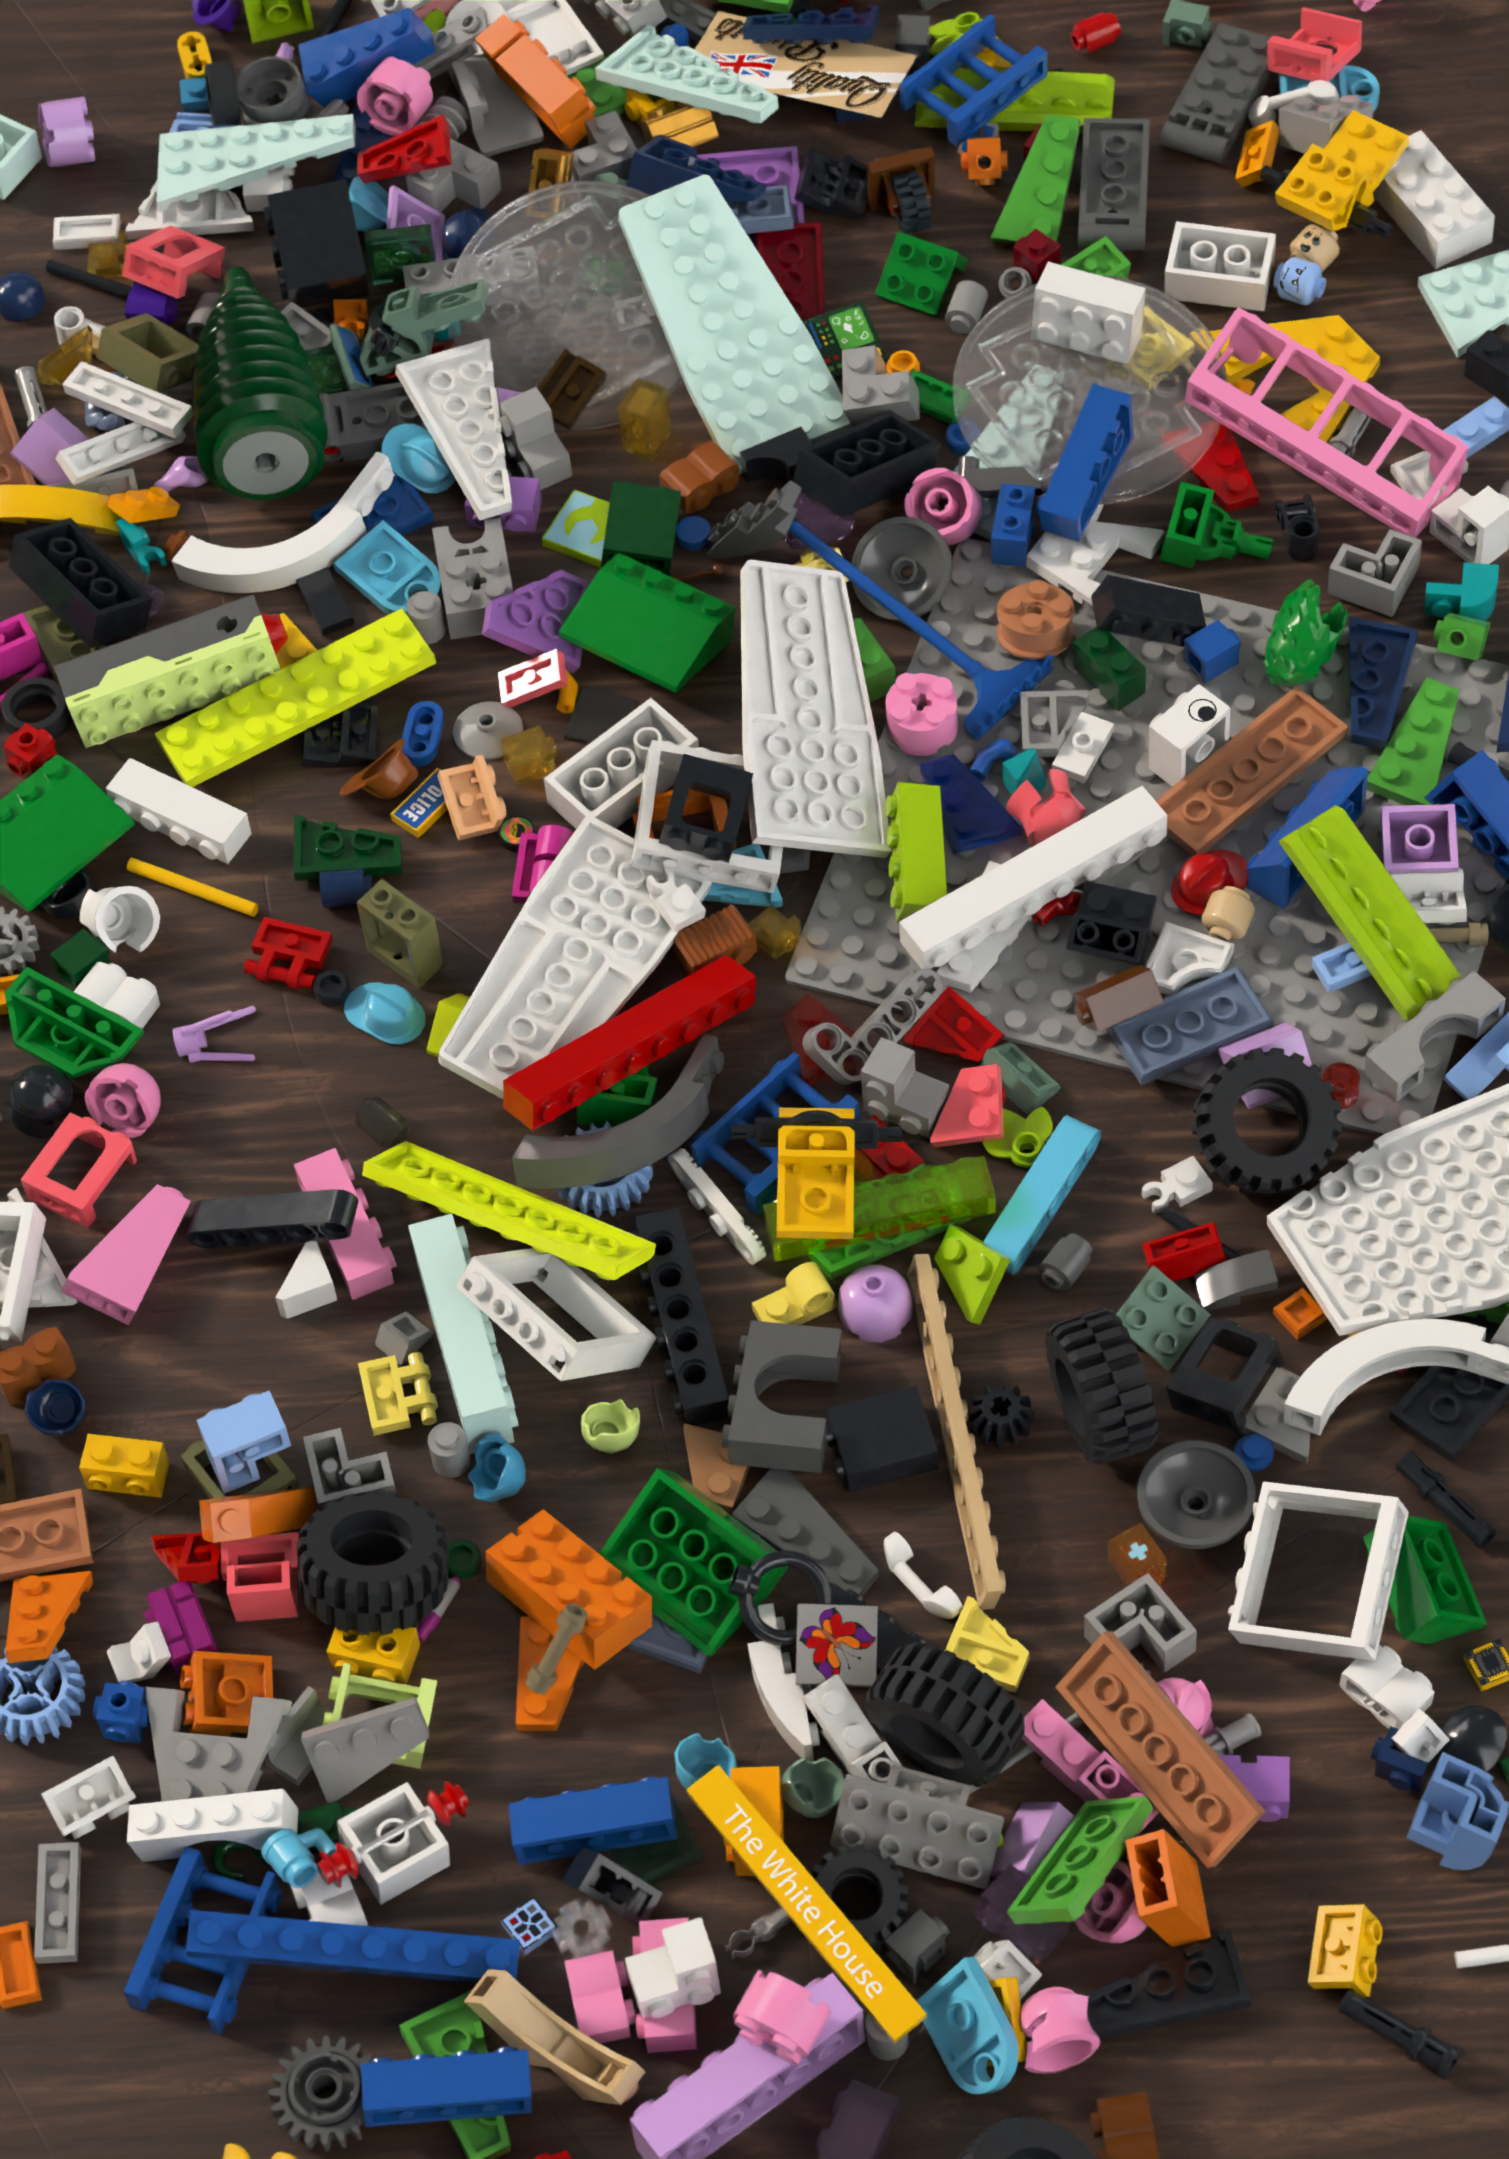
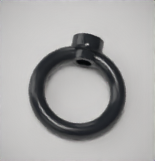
M782 1550L764 1555L750 1567L739 1563L731 1578L728 1594L738 1597L739 1610L744 1623L762 1641L777 1646H794L797 1643V1628L792 1630L772 1628L759 1617L755 1609L754 1597L758 1591L762 1576L768 1571L783 1566L794 1567L803 1571L815 1586L817 1593L816 1604L832 1605V1588L825 1571L815 1560L805 1554Z

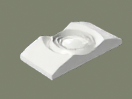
M496 0L503 6L508 18L513 23L519 20L530 34L528 38L532 41L538 39L549 53L547 57L550 60L557 58L568 72L565 74L566 76L604 59V53L566 0Z

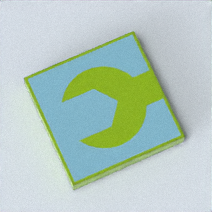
M574 489L542 537L543 546L601 568L610 503Z

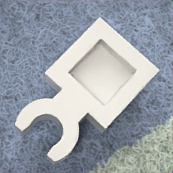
M666 867L663 869L662 878L665 883L657 882L652 875L647 877L646 887L648 891L658 896L654 906L673 932L683 929L705 917L706 909L687 883L679 887L676 886L675 874L670 868Z
M1191 1156L1161 1171L1162 1182L1153 1181L1145 1184L1142 1187L1143 1199L1152 1195L1160 1197V1199L1152 1202V1212L1157 1214L1163 1212L1168 1207L1169 1202L1174 1199L1182 1207L1213 1191V1183L1195 1157Z

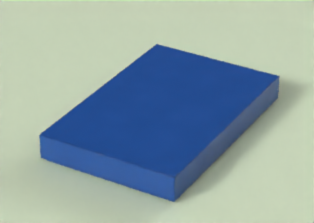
M394 473L389 488L382 491L374 502L371 512L367 516H363L362 519L367 530L366 534L384 520L401 536H404L434 521V516L413 485ZM341 498L311 512L314 524L321 521Z

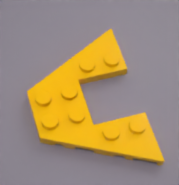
M1339 315L1268 324L1278 331H1283L1302 346L1313 349L1319 356L1332 364L1341 366L1347 373L1364 383H1367L1368 379L1373 377L1379 367L1380 357ZM1222 329L1191 333L1189 335V342L1195 345V350L1204 357ZM1230 337L1228 338V340L1226 341V343L1224 344V346L1222 347V349L1220 350V352L1218 353V355L1216 356V358L1210 366H1212L1219 359V357L1227 350L1229 346ZM1262 351L1261 357L1256 363L1246 364L1231 356L1217 373L1224 381L1233 384L1238 379H1242L1274 361L1275 358ZM1311 380L1309 381L1320 392L1280 414L1307 431L1312 429L1334 396V394ZM1344 400L1341 402L1318 436L1319 439L1327 444L1330 442L1336 430L1341 428L1348 417L1352 405Z

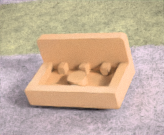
M483 755L475 756L471 764L438 772L437 778L458 841L499 831L504 817H506V807L502 797H497L493 786L496 784L495 773L490 764L486 765Z

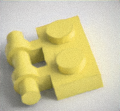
M411 1353L408 1356L409 1365L398 1368L395 1355L358 1363L374 1436L411 1428L408 1414L416 1412L420 1414L422 1424L432 1425L437 1422L435 1410L438 1408L436 1395L431 1393L429 1380L431 1379V1372L428 1364L424 1363L422 1353ZM413 1384L416 1395L404 1397L402 1385Z

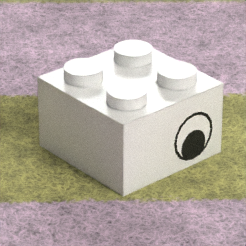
M1200 684L1196 685L1190 692L1182 693L1169 710L1164 714L1160 713L1155 716L1149 725L1148 768L1173 787L1229 741L1231 707Z

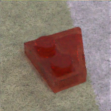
M809 993L782 1015L783 1026L787 1037L790 1039L792 1051L800 1056L802 1079L811 1085L826 1072L805 1052L802 1044L805 1033L812 1027L826 1022L835 1024L850 1038L854 1032ZM818 1032L816 1037L818 1046L823 1050H828L830 1047L829 1037L823 1032Z

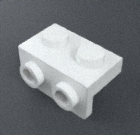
M1459 868V871L1389 873L1424 923L1452 925L1456 922H1467V907L1463 892L1464 873L1462 869Z
M114 1756L41 1794L62 1836L64 1837L71 1833L74 1839L96 1829L93 1823L95 1819L108 1814L110 1820L126 1813L129 1811V1801L136 1798Z

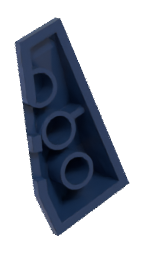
M662 135L657 136L634 152L627 184L628 190L636 192L638 197L644 199L701 175H708L712 178L725 201H754L766 192L767 187L737 170L724 171L719 167L720 161L714 158H708V160L701 159L696 156L697 149Z

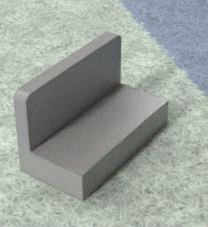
M310 1686L307 1687L291 1707L288 1716L285 1715L282 1718L276 1732L279 1734L273 1748H269L265 1757L266 1765L297 1786L300 1785L313 1768L301 1741L302 1732L322 1726L325 1712L333 1713L332 1710L319 1702L316 1690Z

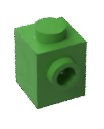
M1448 613L1444 617V621L1438 620L1433 637L1434 641H1438L1436 651L1478 661L1483 657L1491 622ZM1457 632L1463 635L1464 640L1458 638Z

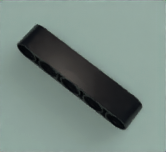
M341 1189L203 1199L195 1203L187 1240L192 1245L200 1248L216 1249L345 1239L351 1235L359 1200L353 1193Z

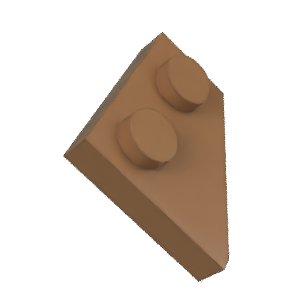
M685 1423L683 1432L693 1486L727 1513L732 1514L737 1506L750 1466L729 1464L728 1448H722V1432Z

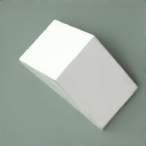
M317 1241L305 1243L275 1297L281 1317L288 1319L337 1301L333 1281Z

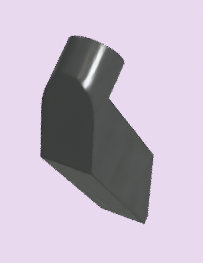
M974 456L959 458L958 473L976 489L982 498H999L1001 483L1036 487V496L1045 495L1046 493L1042 485L1023 466L979 468V458Z

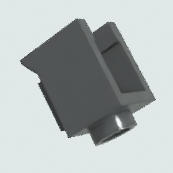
M898 15L895 51L916 55L917 57L911 67H923L928 63L931 34H929L930 16Z
M919 1909L885 1940V1944L890 1948L886 1953V1957L915 1984L921 1970L926 1972L945 1955V1938L950 1932L938 1917L933 1915L930 1918L922 1909Z

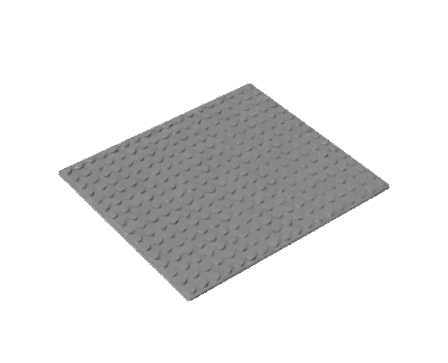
M967 538L957 545L952 558V575L949 586L942 599L932 608L926 623L974 661L980 662L984 667L996 671L1012 669L1026 659L1008 653L999 644L997 639V627L999 624L996 612L997 603L1004 593L1016 586L1029 584L1034 580H1043L1049 585L1053 584L1028 567L992 564L991 543ZM1101 569L1093 581L1101 583L1107 575L1200 594L1206 626L1219 619L1227 629L1235 631L1241 642L1239 664L1209 682L1204 683L1184 662V647L1110 632L1146 667V693L1117 711L1100 694V689L1094 683L1091 685L1073 668V642L1097 626L1093 606L1087 602L1081 604L1073 599V592L1063 585L1058 587L1071 597L1074 604V616L1071 620L1074 626V639L1065 651L1053 657L1052 665L1054 670L1032 691L1089 690V703L1084 713L1114 723V732L1085 784L1068 778L1072 795L1086 808L1083 818L1140 786H1143L1155 801L1172 788L1170 784L1148 768L1149 725L1155 716L1160 713L1164 714L1169 710L1182 693L1190 692L1196 685L1200 684L1231 707L1230 740L1295 687L1271 684V678L1266 675L1267 670L1263 662L1275 614L1279 611ZM1345 627L1336 643L1337 646L1331 659L1326 664L1321 665L1319 676L1314 681L1311 680L1303 685H1298L1300 689L1348 726V735L1208 851L1219 849L1233 851L1242 856L1248 863L1255 853L1260 854L1265 849L1272 832L1277 828L1281 829L1285 825L1292 808L1296 804L1301 805L1305 801L1310 787L1316 780L1321 781L1330 770L1357 766L1367 768L1368 776L1370 775L1384 749L1351 743L1348 627ZM920 637L906 673L932 674L938 677H945L951 681L952 688L957 697V735L948 747L946 744L939 748L938 753L929 756H914L901 751L898 748V744L892 738H889L886 722L878 742L881 757L885 800L888 795H893L898 782L940 786L948 895L982 876L989 861L1003 864L1032 847L1028 843L1023 824L1007 813L1006 810L1007 802L1012 795L1003 784L1004 761L999 758L993 762L984 781H976L969 775V770L980 749L1000 738L1011 740L1010 744L1017 747V755L1022 753L1021 702L977 742L964 730L965 717L977 704V689L973 679L957 664L924 638ZM1416 644L1389 741L1426 677L1459 689V698L1448 738L1439 783L1459 767L1447 761L1450 750L1457 742L1463 743L1466 747L1477 753L1484 750L1489 758H1492L1498 765L1509 771V752L1496 753L1509 665L1484 659L1476 661L1436 651L1437 648ZM1038 757L1046 779V787L1037 791L1041 797V801L1038 804L1046 800L1054 792L1049 771L1052 769V764L1056 757ZM1366 790L1365 811L1355 822V826L1382 863L1380 840L1381 806L1405 805ZM888 817V826H890L891 818ZM1461 825L1456 828L1459 868L1464 873L1463 892L1467 907V922H1456L1452 925L1424 923L1427 928H1468L1469 923L1487 924L1488 905L1494 894L1506 885L1507 879L1495 868L1496 859L1491 854L1480 853L1471 844L1473 841L1472 835ZM1165 836L1157 845L1148 846L1146 853L1104 883V885L1157 896V903L1149 932L1150 940L1141 966L1144 967L1165 922L1209 935L1210 932L1202 924V915L1183 911L1178 908L1172 899V881L1184 863L1193 856L1168 836ZM892 847L891 853L886 858L843 853L833 854L786 971L785 978L788 984L879 1007L904 978L918 970H922L900 943L899 923H896V908H891L890 905L891 891L894 886V878L889 877V861L891 856H893ZM1307 882L1285 909L1252 892L1246 886L1243 891L1250 895V901L1255 907V912L1245 937L1229 941L1234 944V952L1225 971L1238 966L1272 1018L1273 1027L1285 1022L1302 1031L1312 1065L1315 1064L1322 1070L1318 1076L1324 1083L1330 1080L1335 1088L1331 1096L1333 1101H1340L1342 1111L1337 1114V1120L1342 1122V1127L1382 1136L1385 1133L1432 1115L1458 1034L1441 1035L1429 1041L1422 1048L1421 1054L1425 1061L1423 1082L1395 1103L1368 1079L1364 1073L1367 1051L1374 1043L1378 1041L1383 1042L1393 1034L1395 1028L1404 1021L1373 976L1364 978L1331 993L1327 992L1311 966L1312 957L1348 943V940ZM1073 888V890L1071 891V892H1080V893H1082V891L1077 890V889H1074V888ZM1056 915L1044 927L1036 924L1033 919L1031 921L1028 920L1019 930L1015 941L1010 946L1007 945L998 956V961L971 993L953 988L1005 1034L1002 1038L1003 1040L1133 1073L1107 1032V1028L1097 1032L1087 1028L1086 1025L1083 1026L1079 1022L1074 1006L1077 1005L1074 993L1138 965L1067 950L1066 947L1074 915ZM1468 942L1439 943L1460 973L1462 979L1473 971L1478 973L1486 946L1469 947ZM939 967L931 968V970L935 971L936 973L939 969ZM1208 977L1192 980L1181 986L1177 992L1208 979ZM924 981L919 982V989L914 994L910 995V998L913 999L914 997L922 993H925L923 991V988L926 985ZM943 984L942 992L948 987L947 985ZM1161 993L1162 998L1169 996ZM892 1006L891 1011L904 1014L900 1006ZM1216 1052L1162 1076L1158 1080L1201 1090L1205 1082L1224 1064ZM1284 1097L1259 1105L1296 1115L1293 1107Z

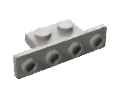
M479 7L434 33L432 38L435 53L415 63L413 66L425 69L432 79L452 67L451 63L465 60L476 54L478 50L475 38L489 27L486 11Z

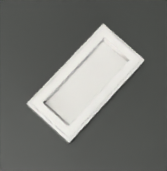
M120 215L54 218V249L120 246Z

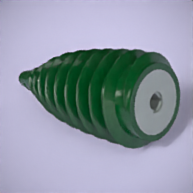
M233 267L225 275L221 297L210 313L206 326L202 330L195 356L193 403L197 458L201 470L206 477L225 492L249 500H273L285 497L306 487L321 472L325 457L324 448L328 439V428L324 419L319 390L314 382V374L309 365L307 354L300 345L297 333L289 325L287 318L256 289L250 274L242 267Z

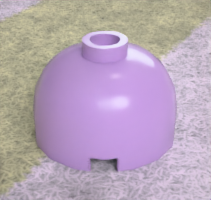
M867 1265L856 1269L845 1278L839 1289L838 1317L843 1328L847 1332L849 1329L852 1333L858 1335V1338L862 1341L881 1343L896 1338L901 1334V1329L906 1326L907 1322L910 1323L913 1316V1296L906 1279L896 1270L883 1265Z

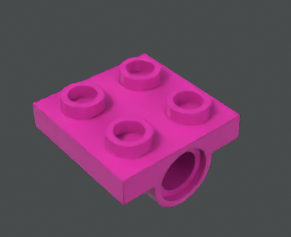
M545 825L539 829L538 834L521 833L512 890L513 903H526L537 883L573 835L570 829L559 825Z

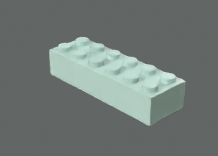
M453 1214L408 1225L416 1263L462 1427L466 1434L470 1454L475 1453L477 1442L483 1436L494 1432L500 1433L509 1444L515 1441L512 1428L519 1426L510 1386L507 1385L505 1378L506 1374L502 1358L497 1350L491 1321H489L488 1316L456 1288L472 1259L468 1249L469 1245L464 1226L456 1227Z

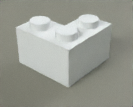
M1487 486L1475 496L1469 495L1460 488L1431 510L1429 532L1467 563L1490 564L1509 549V499L1505 495L1497 493L1490 486Z
M701 1917L662 1929L664 1946L625 1958L627 1973L642 2018L648 2016L653 2018L664 2017L672 2013L677 2007L689 2003L692 2005L705 2004L711 2001L715 1995L721 1994L716 1960Z

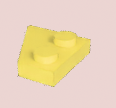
M967 1596L945 1651L948 1650L955 1653L958 1658L964 1661L968 1660L976 1665L975 1667L983 1673L986 1672L994 1678L993 1681L996 1684L1016 1693L1030 1659L1029 1651L1016 1639L1010 1638L1006 1633V1629L996 1619L992 1621L978 1607V1602L974 1598Z

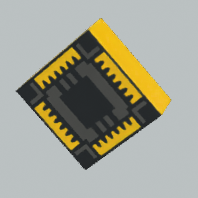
M1500 1638L1464 1652L1463 1660L1481 1692L1509 1681V1654Z

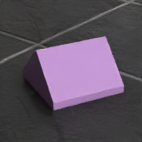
M396 186L390 187L386 234L398 232L399 234L386 236L387 248L411 245L413 247L415 264L429 260L432 262L442 261L445 215ZM411 231H416V234L411 235ZM412 237H417V240L412 241ZM429 244L430 249L420 250V245ZM430 252L431 258L422 259L421 253Z
M52 408L37 418L9 455L45 486L70 481L55 459L58 452L89 440V438L55 408Z
M1285 1022L1217 1048V1053L1223 1064L1238 1054H1247L1252 1049L1262 1048L1263 1052H1268L1273 1047L1284 1049V1055L1291 1056L1294 1052L1304 1056L1302 1063L1308 1067L1312 1065L1302 1031ZM1255 1089L1244 1094L1242 1099L1249 1110L1282 1096L1270 1090Z
M1022 1802L1003 1838V1846H1000L996 1852L991 1875L1023 1889L1075 1816L1059 1802Z

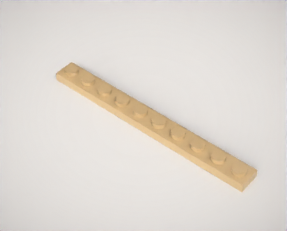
M914 1254L907 1272V1279L913 1296V1307L978 1607L981 1610L995 1609L1001 1594L1005 1593L1006 1580L1003 1570H998L997 1539L995 1535L990 1534L989 1530L990 1506L982 1498L983 1475L981 1468L975 1466L973 1457L975 1455V1438L972 1433H968L966 1425L968 1407L966 1401L961 1400L959 1393L961 1384L960 1370L957 1366H953L951 1357L953 1354V1338L950 1333H946L944 1325L946 1321V1307L944 1301H939L938 1298L939 1275L937 1269L931 1266L929 1254Z

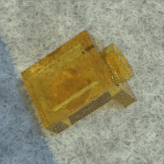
M125 230L118 231L117 243L89 244L88 272L101 277L123 275L126 247L133 243L128 242Z
M772 905L748 923L756 935L757 945L775 960L784 952L792 951L800 941V920L795 915L787 919Z

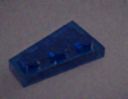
M954 754L920 763V773L926 785L940 786L943 830L954 855L1022 835V826L1007 813V810Z

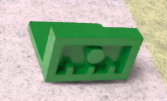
M897 232L875 294L881 298L935 316L940 308L953 270L964 272L968 259L957 251Z

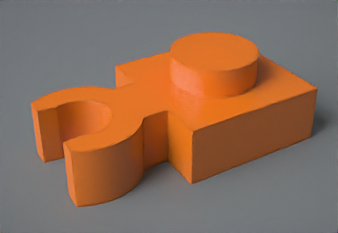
M333 299L334 324L354 331L358 335V340L361 341L364 340L365 328H368L366 299Z

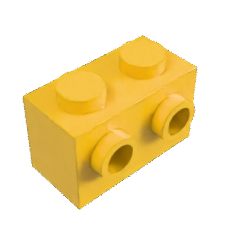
M88 1434L79 1469L87 1489L162 1498L170 1463L163 1442Z
M335 1627L326 1652L331 1669H334L340 1675L343 1663L351 1664V1675H360L407 1685L420 1648V1641L416 1627H410L405 1630L397 1628L393 1629L391 1634L381 1635L380 1632H370V1635H359L355 1630H350L347 1633Z

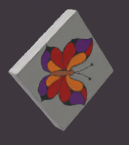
M798 1604L795 1685L819 1686L833 1675L838 1674L846 1687L871 1688L876 1680L878 1606Z

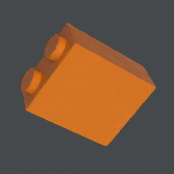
M1164 1829L1125 1840L1139 1918L1172 1948L1211 1937L1197 1861Z

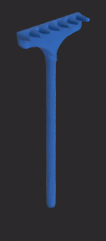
M795 520L792 521L788 530L790 534L837 571L841 572L847 579L957 664L973 679L977 689V704L965 717L964 730L977 742L1020 702V692L1032 691L1054 670L1052 655H1048L1046 659L1040 660L1026 659L1012 669L996 671L984 667L980 662L974 661L807 528Z

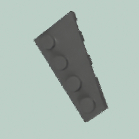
M771 1468L731 1514V1516L753 1533L760 1535V1538L775 1550L796 1551L815 1560L825 1571L831 1588L836 1584L845 1591L851 1589L863 1597L879 1578V1570L789 1470Z

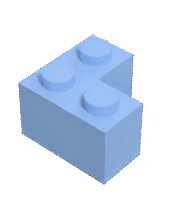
M270 1390L261 1394H251L237 1404L224 1409H214L208 1412L205 1417L197 1419L208 1458L224 1494L259 1480L260 1476L255 1461L291 1446L286 1426Z

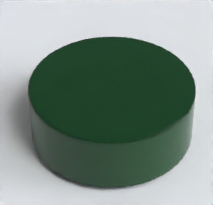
M466 1539L455 1540L447 1545L448 1576H457L459 1580H467L474 1577L482 1565L481 1554L477 1545Z

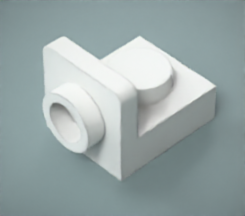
M158 1622L144 1624L130 1642L110 1646L107 1650V1655L118 1682H135L154 1678L171 1658Z
M1420 1709L1401 1726L1400 1730L1392 1738L1396 1743V1747L1402 1753L1428 1763L1450 1740L1433 1720Z
M1009 1939L996 1943L989 1941L974 1956L979 1962L987 1980L1017 1977L1020 2000L1042 1976V1973Z

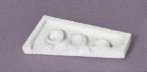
M989 861L983 874L1001 864ZM1025 915L1013 922L1006 930L995 932L984 938L976 947L969 950L965 949L952 956L937 971L942 984L971 993L998 961V956L1007 945L1010 946L1015 941L1019 930L1028 920H1032V916Z

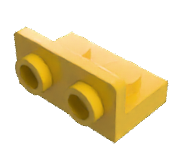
M1365 1905L1319 1906L1308 1975V1983L1314 1989L1352 1988L1363 1997L1370 1996L1371 1985L1377 1976L1375 1957L1377 1945L1382 1940V1927L1380 1921Z

